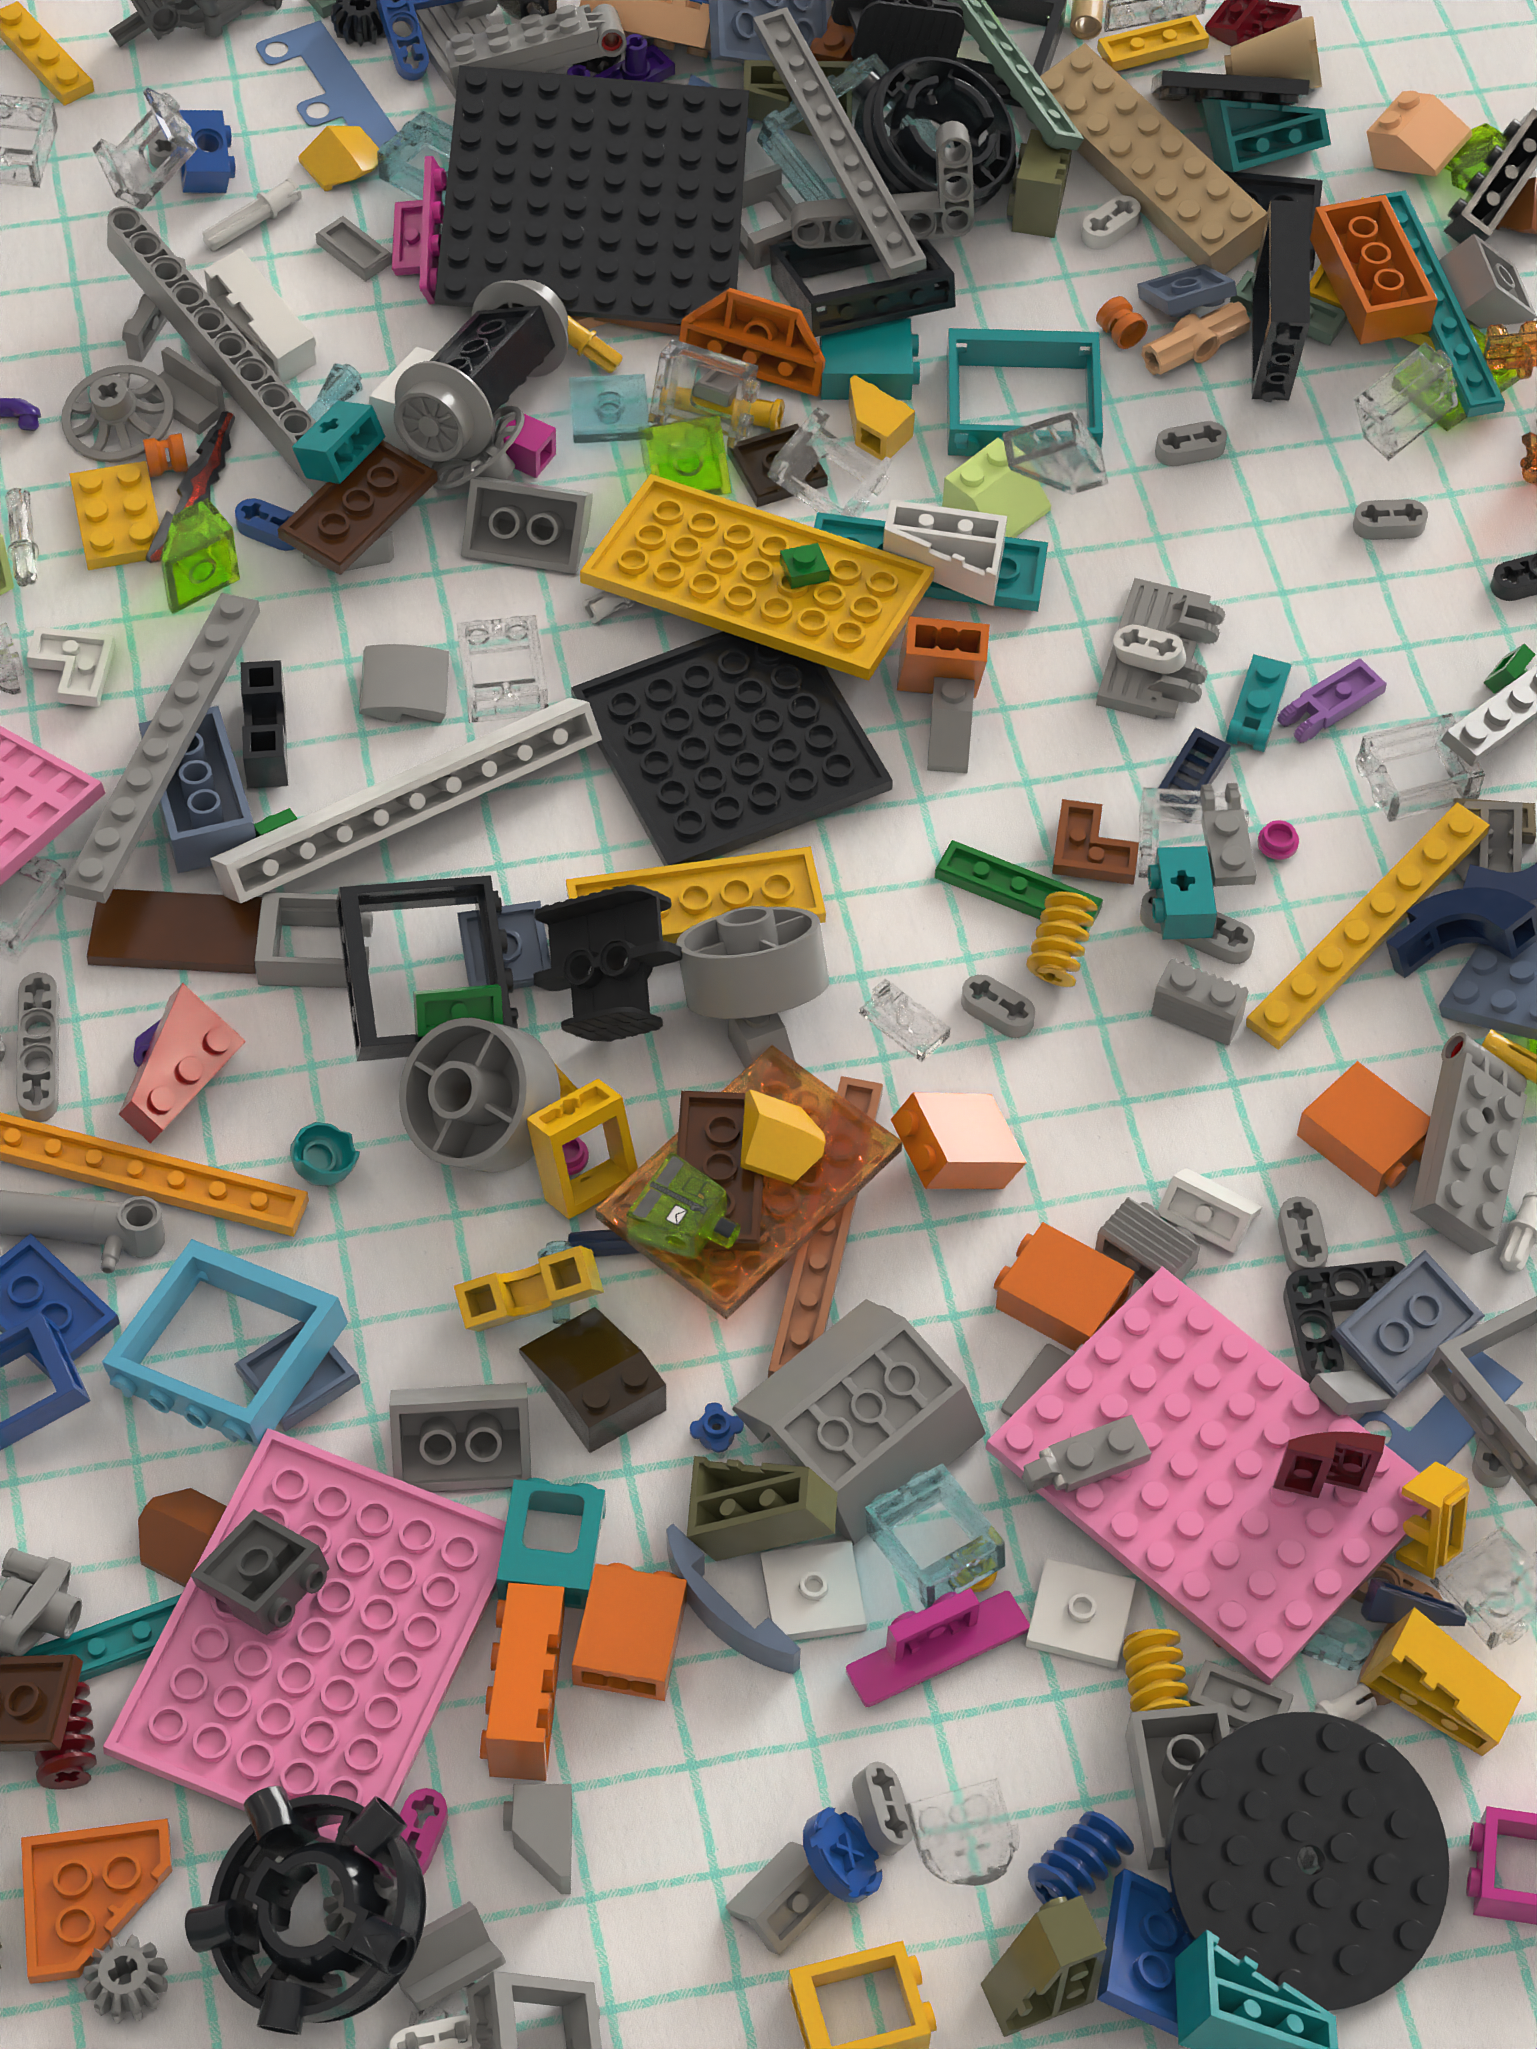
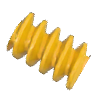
M1055 892L1049 894L1045 899L1046 909L1040 915V922L1042 924L1036 928L1037 939L1032 942L1031 952L1033 954L1027 958L1026 966L1036 977L1048 983L1062 987H1073L1076 984V979L1066 972H1077L1080 970V963L1071 957L1084 956L1085 948L1076 942H1086L1089 940V933L1080 927L1093 926L1094 918L1085 912L1097 911V905L1089 898L1078 893Z
M1147 1629L1134 1632L1124 1639L1122 1653L1127 1661L1125 1674L1129 1678L1127 1688L1132 1696L1130 1699V1709L1132 1712L1191 1706L1188 1701L1181 1700V1698L1188 1694V1686L1185 1683L1177 1682L1186 1675L1185 1668L1176 1665L1183 1659V1651L1174 1647L1181 1640V1636L1177 1631L1170 1629Z

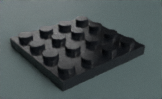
M1163 70L1152 78L1151 92L1159 93V100L1180 101V99L1186 98V96L1195 95L1194 102L1203 103L1202 99L1222 100V98L1228 97L1230 101L1255 103L1266 100V104L1291 106L1298 103L1299 99L1308 96L1310 80Z

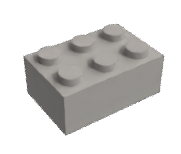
M1225 1703L1130 1713L1125 1738L1148 1870L1168 1868V1861H1165L1166 1831L1175 1797L1184 1779L1205 1751L1231 1733Z

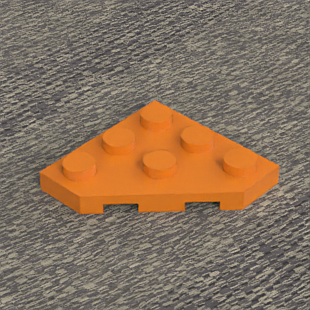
M167 1818L21 1837L27 1977L29 1983L34 1984L81 1977L84 1966H89L94 1962L92 1956L94 1948L104 1950L109 1945L111 1937H116L172 1873L170 1826Z

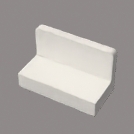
M1185 1168L1173 1175L1157 1211L1161 1217L1235 1253L1238 1251L1252 1219L1260 1214L1262 1206Z

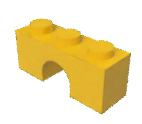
M577 1246L539 1258L538 1264L525 1269L502 1274L495 1272L454 1285L465 1329L481 1332L604 1293L593 1251L583 1246Z

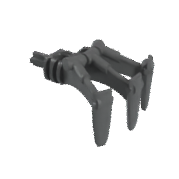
M131 0L137 12L111 28L109 32L119 47L148 28L157 40H160L165 34L168 35L173 32L174 28H182L183 26L191 29L204 27L205 34L208 37L215 38L222 35V26L240 16L243 10L260 0ZM263 0L267 5H274L276 10L282 5V0Z

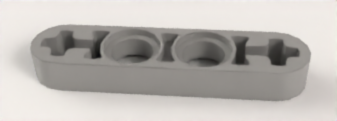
M41 972L32 973L24 977L18 989L16 1097L21 1115L25 1119L35 1122H44L54 1116L58 1108L60 998L54 978ZM36 990H44L42 993L43 1008L36 1007L34 996L36 995ZM37 1022H45L50 1026V1029L40 1036H32L27 1033V1029ZM40 1057L49 1060V1065L42 1071L34 1072L26 1068L29 1061L34 1058ZM34 1086H40L43 1099H41L40 1105L34 1106L32 1105L35 1100Z

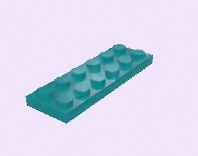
M817 512L814 528L883 550L886 521ZM1005 537L993 606L1038 612L1048 542ZM933 581L923 597L988 605Z

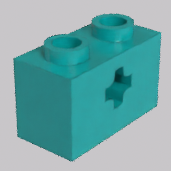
M338 400L292 446V449L306 479L340 484L386 436L372 405Z
M1207 846L1157 848L1155 864L1148 865L1147 877L1149 889H1156L1157 898H1153L1152 917L1154 923H1160L1162 940L1212 938L1217 910Z

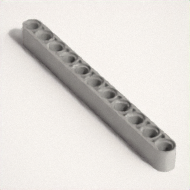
M128 206L112 209L108 214L107 247L207 368L221 382L223 387L311 492L315 494L327 482L305 478L292 446L316 421L141 214Z

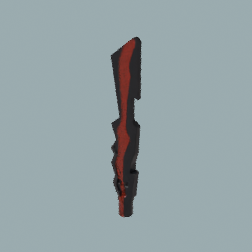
M228 411L221 413L217 424L208 431L196 450L200 455L188 468L176 490L181 498L174 514H171L169 511H166L146 554L145 558L148 562L154 563L184 558L186 556L197 504L210 501V486L220 480L218 473L226 466L225 454L231 449L229 434L235 421V416Z

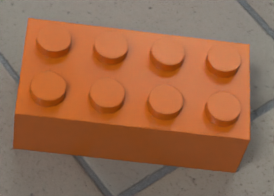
M1386 194L1316 207L1310 241L1359 344L1431 331L1438 299Z

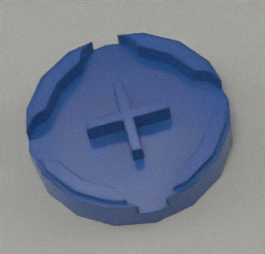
M828 1807L809 1818L804 1826L803 1847L816 1877L831 1894L844 1902L859 1903L878 1891L880 1887L882 1869L877 1872L874 1862L879 1859V1855L869 1844L863 1826L855 1817L846 1812L839 1815L834 1812L836 1808Z

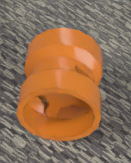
M1117 296L1107 301L1099 309L1096 316L1097 324L1103 331L1111 333L1113 342L1121 349H1128L1136 345L1145 336L1148 329L1147 321L1139 313H1133L1132 305L1122 296Z
M181 433L169 435L166 440L160 441L156 438L143 439L150 477L161 476L164 471L173 470L176 473L188 470ZM165 448H168L170 457L169 462H167Z

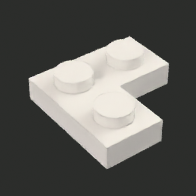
M35 627L26 657L28 667L63 671L57 691L59 703L99 707L116 646L114 635Z

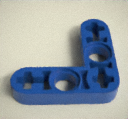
M376 0L395 68L402 78L409 81L421 79L425 75L429 64L428 51L415 11L464 0H398L397 2L392 0ZM398 21L408 23L412 28V33L407 37L398 36L393 30L394 23ZM411 45L410 51L413 60L420 61L417 69H413L411 64H405L408 57L406 47Z

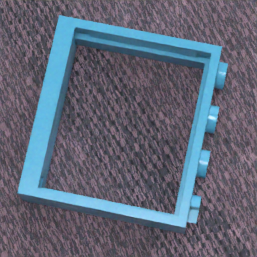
M191 1239L103 1359L102 1364L110 1378V1385L122 1390L125 1397L131 1398L135 1395L146 1400L160 1412L168 1413L173 1411L184 1416L188 1422L198 1428L204 1429L208 1426L220 1431L227 1439L234 1443L239 1439L258 1447L267 1428L275 1429L344 1330L348 1321L338 1297ZM200 1281L306 1323L247 1408L140 1365Z

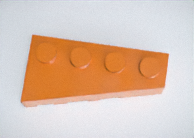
M508 1583L506 1600L498 1599L496 1628H502L500 1643L493 1642L491 1671H495L493 1686L487 1687L485 1714L489 1715L487 1730H482L480 1759H488L489 1777L547 1780L565 1616L564 1587Z

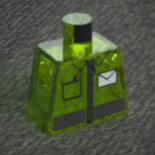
M673 1152L668 1154L626 1214L628 1238L687 1258L697 1257L708 1240L727 1249L731 1248L739 1235L741 1226L725 1217L727 1212V1196L724 1188Z

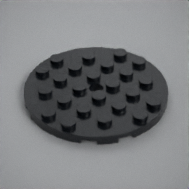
M1289 1712L1255 1720L1234 1729L1232 1733L1205 1751L1193 1765L1175 1797L1169 1816L1165 1839V1861H1168L1172 1892H1169L1183 1931L1188 1932L1194 1941L1207 1929L1219 1937L1217 1944L1219 1947L1239 1960L1247 1956L1258 1964L1256 1972L1277 1986H1280L1283 1982L1287 1983L1327 2011L1349 2008L1367 2002L1396 1985L1423 1957L1440 1925L1446 1905L1450 1866L1445 1830L1438 1808L1424 1781L1410 1762L1381 1736L1355 1722L1330 1714ZM1303 1847H1312V1850L1318 1857L1320 1868L1312 1875L1304 1873L1298 1865V1853Z

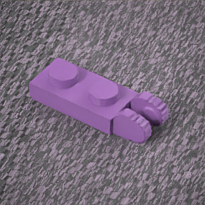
M1359 658L1301 693L1300 698L1284 707L1280 714H1278L1277 721L1282 726L1288 727L1300 720L1307 711L1311 717L1300 723L1295 733H1293L1300 743L1307 742L1308 739L1315 737L1322 728H1328L1385 693L1387 683Z

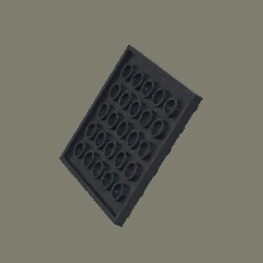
M724 631L571 687L572 698L590 703L602 738L597 744L664 866L713 859L892 790L893 787L891 776L824 665Z

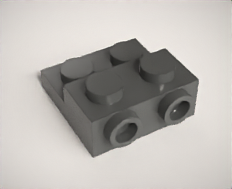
M253 1509L191 1574V1577L196 1587L229 1605L234 1617L261 1633L268 1635L275 1626L284 1627L292 1620L295 1614V1605L307 1592L313 1594L323 1587L326 1582L327 1571L330 1568L317 1544Z

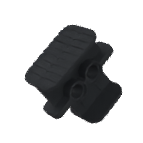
M834 0L831 10L834 23L853 27L855 37L851 48V55L853 61L865 69L889 71L906 60L925 56L955 61L965 30L963 10L955 2L940 0Z
M626 885L616 886L609 890H601L598 893H590L586 896H578L575 899H567L563 902L559 901L552 905H544L535 910V919L548 925L551 968L535 972L533 974L534 985L547 991H561L571 988L573 1017L561 1022V1029L563 1031L590 1041L611 1042L617 1039H625L629 1036L633 1037L638 1036V1034L657 1031L663 1026V1019L661 1017L650 1014L647 979L651 975L653 967L677 962L682 959V947L668 941H663L661 912L672 906L669 897L643 886Z

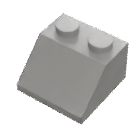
M1471 235L1439 260L1466 319H1469L1478 327L1488 328L1531 322L1537 318L1515 264L1477 235Z

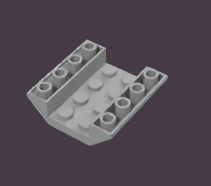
M867 1299L732 1408L761 1443L772 1436L797 1466L809 1467L838 1492L835 1527L847 1541L852 1540V1546L986 1434L965 1384L905 1317Z

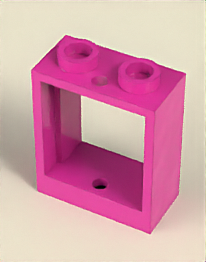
M1486 1806L1480 1822L1472 1823L1469 1837V1851L1477 1852L1476 1868L1470 1867L1466 1886V1895L1474 1897L1473 1915L1537 1925V1894L1494 1887L1497 1834L1537 1840V1814Z

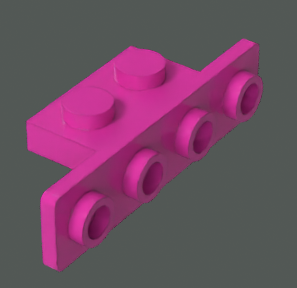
M425 156L423 200L395 202L392 270L395 275L420 274L419 288L429 304H435L441 245L440 231L441 224H443L445 207L442 202V191L446 190L447 187L446 172L444 168L439 167L433 156Z
M971 1588L959 1594L949 1592L936 1599L932 1606L918 1613L908 1611L895 1618L891 1625L888 1626L886 1647L846 1666V1674L864 1706L871 1707L1027 1633L1030 1624L1010 1591H1003L982 1602L978 1601Z

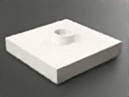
M852 1540L760 1552L770 1619L792 1641L866 1631L867 1621Z
M1046 1558L1025 1647L1117 1669L1137 1579Z

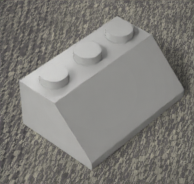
M484 476L471 478L461 556L576 574L588 534L593 493Z
M527 1382L391 1390L389 1410L394 1478L429 1492L513 1487L514 1479L527 1480L532 1478Z

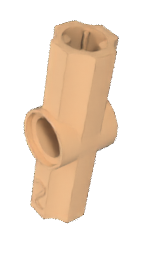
M1237 301L1235 303L1230 302L1200 318L1194 313L1184 316L1176 323L1172 332L1142 347L1141 356L1145 361L1146 368L1153 375H1161L1191 359H1194L1196 363L1206 362L1216 354L1221 344L1249 331L1251 321L1247 315V310Z

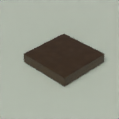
M798 423L727 445V454L756 507L822 488L828 484V476Z

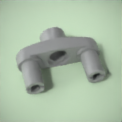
M10 1548L3 1560L2 1576L6 1578L14 1576L34 1585L14 1614H10L7 1617L0 1615V1651L13 1656H22L46 1633L68 1639L78 1624L82 1610V1600L67 1594L71 1575L70 1562L55 1557L45 1559L19 1551L16 1548Z

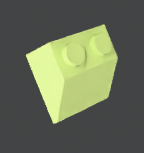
M999 438L995 439L944 478L942 507L1007 516L1005 537H1017L1051 511V504L1027 459Z

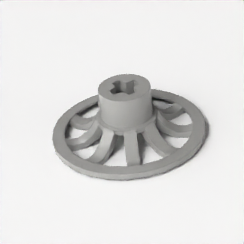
M134 365L107 367L89 375L71 391L62 409V429L68 443L86 458L101 462L129 460L145 453L143 442L131 447L124 423L129 421L148 438H156L160 441L172 423L174 400L168 385L153 371ZM130 374L148 379V382L141 388L135 390L128 388ZM90 386L89 396L91 402L86 404L76 402L80 394ZM157 387L164 399L163 402L156 404L139 400L149 396ZM136 411L152 415L163 413V417L159 426L153 428L143 421ZM72 412L84 415L90 414L89 419L83 425L72 428ZM99 423L97 439L94 445L89 448L78 438L89 434ZM111 426H115L122 451H103L109 438Z
M506 406L497 409L493 414V433L487 446L477 455L467 459L435 461L432 469L438 472V481L433 487L438 490H447L462 485L477 476L506 480L515 468V463L506 454V451L513 444L524 425V413L516 406ZM503 417L502 419H500L495 431L496 421L498 420V418ZM516 420L515 426L506 427L510 421ZM510 436L504 444L503 438ZM448 470L441 481L439 477L443 472ZM456 474H464V477L451 481Z

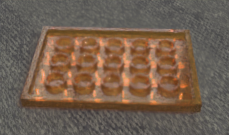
M773 1045L763 1052L721 1092L746 1093L751 1089L799 1106L822 1130L826 1143L823 1156L793 1185L764 1175L760 1251L671 1248V1222L665 1220V1218L673 1208V1197L649 1185L653 1181L674 1192L675 1177L668 1187L656 1182V1180L672 1157L677 1155L678 1132L595 1208L596 1218L726 1320L902 1151V1142L899 1138ZM650 1188L662 1193L646 1218L633 1214Z

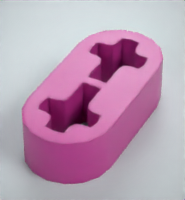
M429 1788L419 1789L410 1794L400 1813V1816L407 1824L406 1829L400 1835L409 1846L412 1840L417 1841L415 1844L416 1856L419 1859L418 1862L423 1875L432 1862L448 1821L445 1798L438 1791ZM427 1804L433 1805L434 1814L437 1817L428 1816L423 1828H418L419 1818L416 1809L424 1810ZM388 1867L392 1875L396 1877V1871Z

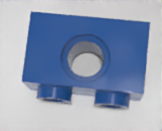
M179 110L175 135L183 193H226L229 178H235L236 166L234 156L228 155L232 135L230 125L224 124L223 110Z

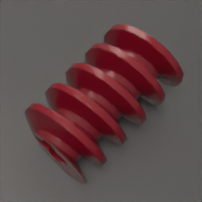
M78 1682L61 1749L36 1751L34 1754L35 1762L38 1766L36 1778L42 1787L64 1790L86 1785L91 1780V1775L84 1771L93 1768L97 1764L96 1755L88 1753V1751L95 1747V1740L93 1737L85 1735L90 1733L94 1727L93 1721L85 1717L91 1713L92 1706L90 1702L83 1700L90 1694V1687L84 1682Z

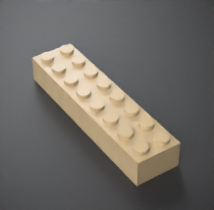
M1086 43L1040 76L1084 138L1077 152L1122 195L1135 198L1140 203V212L1197 266L1205 264L1224 275L1259 249L1268 213Z

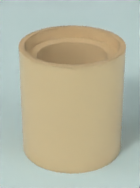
M1072 0L1070 30L1075 37L1089 40L1100 34L1103 18V0Z

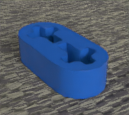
M256 498L246 499L236 506V525L242 535L279 550L290 551L296 549L278 538V528L294 512Z

